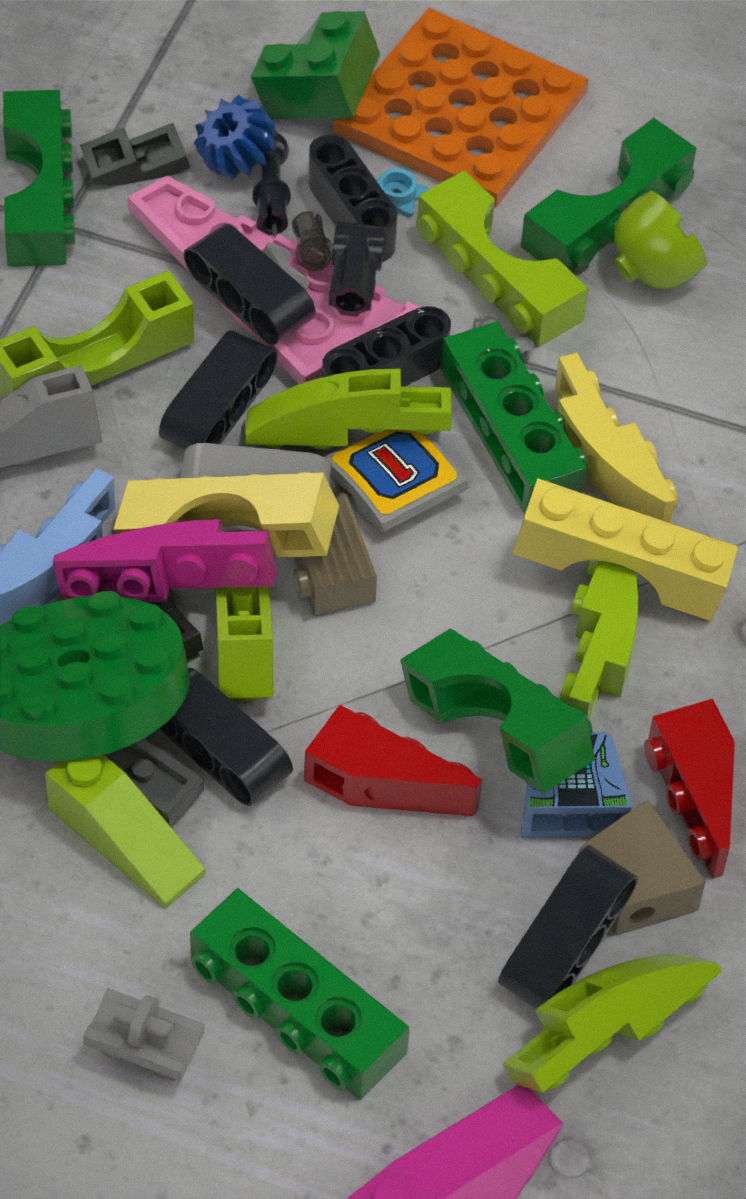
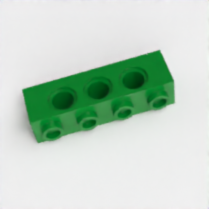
M498 321L443 338L441 372L523 514L525 515L537 478L582 493L584 477L588 475L586 457L579 447L574 448L568 439L565 424L560 413L557 410L552 411L544 398L539 378L534 373L530 374L522 362L521 350L516 340L507 337Z
M238 887L190 931L191 963L196 972L211 984L218 982L232 993L236 1004L249 1017L254 1019L261 1017L273 1027L279 1040L286 1048L295 1054L303 1052L319 1065V1070L323 1077L339 1090L346 1088L361 1100L407 1054L410 1027ZM246 958H258L263 963L249 966L240 961ZM290 992H298L305 995L306 998L299 1001H291L284 998L283 995ZM332 1027H341L350 1033L345 1036L336 1037L325 1031Z

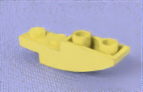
M578 352L559 357L555 391L559 397L558 412L564 421L566 435L574 448L579 447L586 457L588 464V475L586 477L615 505L671 523L673 509L678 506V496L673 482L669 478L664 479L658 467L657 454L652 442L644 440L635 422L619 426L614 410L611 407L606 408L600 397V387L595 373L592 370L587 371Z

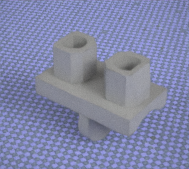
M107 988L95 1018L83 1035L84 1045L102 1051L103 1055L119 1061L124 1059L155 1071L156 1075L172 1081H181L204 1034V1023L159 1007V1000L147 995L142 1000Z

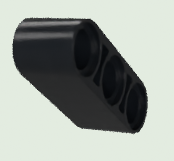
M327 134L314 139L309 147L308 186L335 226L337 221L386 227L382 262L390 259L395 253L398 213L395 206L345 138Z
M230 224L222 225L184 250L185 264L194 279L267 343L275 345L315 318V305L304 287Z
M423 306L416 308L331 349L322 360V377L371 369H401V386L405 387L441 369L443 338L450 336L451 320L446 312L437 307Z
M233 330L227 331L165 410L159 426V437L183 449H187L189 446L197 443L221 444L271 378L277 363V351Z
M189 667L190 684L187 696L174 716L159 729L243 805L252 806L292 774L293 765L289 755L270 734L196 669Z
M588 845L582 849L570 864L509 957L500 973L498 983L534 1009L540 1007L560 991L573 985L628 902L637 885L638 877L593 846Z

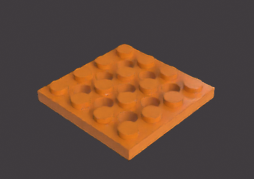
M428 8L372 73L354 117L334 118L333 132L440 182L465 170L495 199L494 207H497L585 96L588 90L589 79ZM439 56H448L453 59H448L444 62H440L435 58ZM479 74H488L493 77L487 78L485 80H480L475 76ZM415 84H426L430 87H425L421 90H417L411 86ZM519 92H528L533 95L523 99L516 96L515 94ZM456 102H465L470 105L464 106L461 109L452 106L451 104ZM392 112H402L406 114L405 116H400L397 119L388 116V114ZM497 120H504L510 122L511 124L504 125L503 127H498L494 125L492 122ZM440 130L448 134L433 137L428 133L430 131ZM473 149H483L489 153H484L479 156H475L469 153L468 151Z

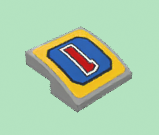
M385 430L379 433H370L348 444V446H344L324 456L331 464V479L353 495L356 512L383 533L469 489L466 477L430 434H420L412 430Z

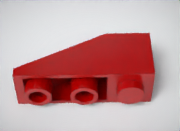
M712 698L653 716L648 740L644 741V752L650 768L654 772L659 771L666 784V797L671 811L676 816L681 815L688 828V841L694 857L698 861L704 860L714 879L723 876L730 850L735 741Z
M340 704L305 750L304 781L350 806L474 816L479 809L482 779L475 776L468 767L458 762H449L428 751L419 741L411 737H401L380 726L370 715L362 712L355 713Z

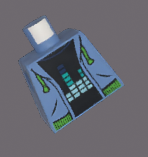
M592 732L590 737L595 760L543 794L527 783L521 826L522 838L594 837L631 811V798L612 736L606 732Z

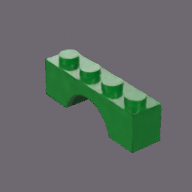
M60 90L3 91V129L6 159L23 164L38 175L34 182L25 189L4 197L7 266L66 265V245L75 244L74 215H65V208H74L73 179H64V173H73L72 144H63V138H72L71 109H61Z
M652 118L622 141L617 172L622 181L619 186L597 195H576L557 189L524 214L520 247L539 261L557 258L571 272L577 267H585L592 261L599 250L611 241L614 242V228L618 219L635 199L644 193L653 191L666 200L675 192L677 194L683 192L690 185L695 174L693 165L696 147L657 119Z
M452 628L400 659L410 701L441 723L472 716L492 717L504 721L499 729L509 770L543 794L595 760L590 737L593 732L588 717L581 709L570 707L555 697L547 687L542 684H535L520 674L511 663H503L485 651L480 643L475 640H468Z

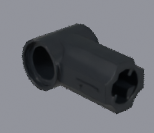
M337 221L332 250V265H334L328 305L336 308L340 315L358 317L360 313L371 310L376 284V272L381 271L386 227Z

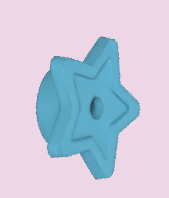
M403 168L387 170L381 174L379 179H376L396 210L407 217L414 215V202L419 200V195L429 190L428 186L417 184L414 175Z

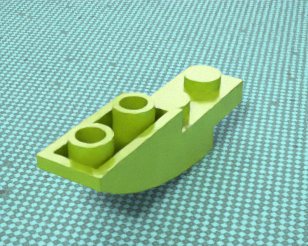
M371 369L317 378L290 387L247 410L245 444L260 445L265 448L303 445L323 450L335 446H348V429H361L369 433H379L385 430H412L420 434L451 431V387L401 386V369Z
M600 560L589 561L587 574L592 575L589 586L579 585L573 601L571 614L579 616L576 637L581 639L575 661L581 662L578 674L568 672L559 698L570 707L581 709L588 719L591 717L600 691L621 697L629 671L638 620L636 572L625 566Z
M661 954L633 959L598 971L560 991L535 1009L545 1029L502 1063L513 1083L540 1093L554 1089L564 1083L570 1075V1070L588 1055L605 1049L611 1043L615 1033L637 1041L657 1033L664 1026L665 1019L683 1004L699 998L705 992L706 985L722 973V970L717 962L688 954Z

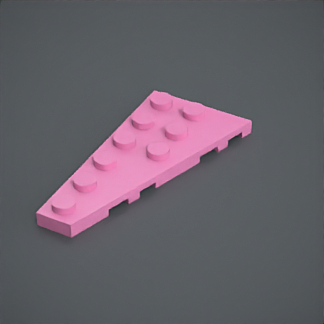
M165 176L127 197L128 210L188 272L189 270L183 256L184 250L224 224H230L261 251L268 242L290 250L292 256L288 264L306 276L309 281L306 291L312 298L316 309V316L313 320L275 345H272L259 337L219 300L217 301L257 342L277 351V363L298 384L322 378V360L331 349L419 308V306L409 301L402 305L386 297L385 289L375 284L371 310L360 313L358 317L340 315L336 308L328 305L334 268L332 261L280 234L275 238L256 229L255 221L242 214L235 218L215 207V200L169 176Z

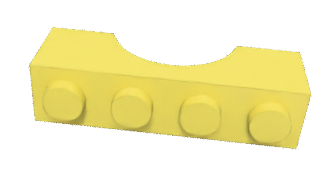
M324 472L128 480L113 530L115 534L161 524L220 519L222 528L246 526L259 531H269L271 546L277 558L327 556L339 504Z
M537 478L512 554L561 571L571 564L587 560L607 561L625 566L642 575L653 585L659 595L661 605L711 621L727 588L738 546Z

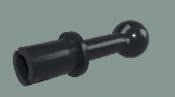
M279 133L273 137L276 150L264 154L266 165L259 164L261 165L262 181L255 185L252 192L253 202L258 209L257 228L267 235H273L274 224H277L278 234L284 232L288 227L286 206L290 202L291 191L289 186L281 180L280 165L288 158L289 145L286 139Z

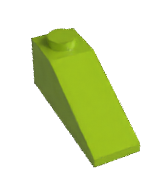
M269 587L215 588L219 690L229 699L231 698L234 701L243 703L254 702L260 698L274 697L273 631Z
M105 755L75 761L58 762L45 773L48 809L165 909L205 875L204 866L127 774Z

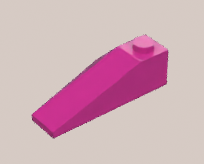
M517 1085L394 1160L351 1194L348 1199H517L525 1184L531 1180L562 1129L563 1122L531 1089Z

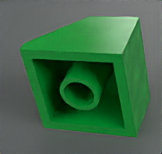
M365 11L322 12L297 44L264 46L251 74V79L261 104L270 119L354 117L380 56Z

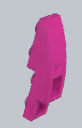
M220 519L185 521L134 529L78 545L56 554L52 561L62 600L92 596L102 591H113L119 597L143 602H166L170 588L273 587L277 575L269 531L223 532Z

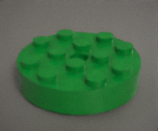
M102 591L92 596L65 599L40 607L27 606L17 610L11 620L0 626V751L19 758L35 761H75L123 749L158 730L178 711L189 690V668L182 635L176 622L157 605L119 597L113 591Z

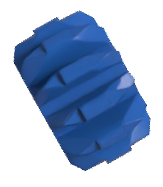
M238 94L231 103L221 98L219 107L216 110H205L207 120L195 125L198 137L193 143L209 170L217 175L222 173L233 180L240 171L250 177L252 167L257 163L266 165L264 154L276 150L273 137L277 134L275 124L261 104L256 103L255 100L248 101Z

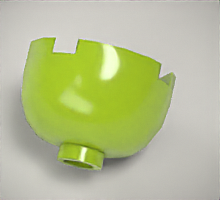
M653 191L644 193L635 199L620 215L614 228L613 241L619 254L614 259V263L629 282L632 283L638 279L647 287L667 290L677 288L691 280L708 264L706 255L694 233L686 237L684 231L678 225L684 219L657 193Z

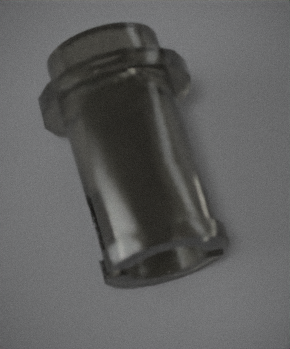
M312 211L302 212L292 221V231L297 241L295 257L298 263L307 270L320 271L326 268L332 260L333 244L325 236L321 216L316 214L313 217Z

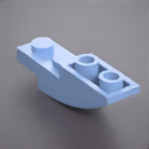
M96 468L84 483H77L72 488L66 499L65 506L54 519L48 518L43 522L36 538L19 529L6 545H0V626L11 620L17 610L27 606H43L60 594L52 563L56 554L103 538L102 524L115 509L113 476Z

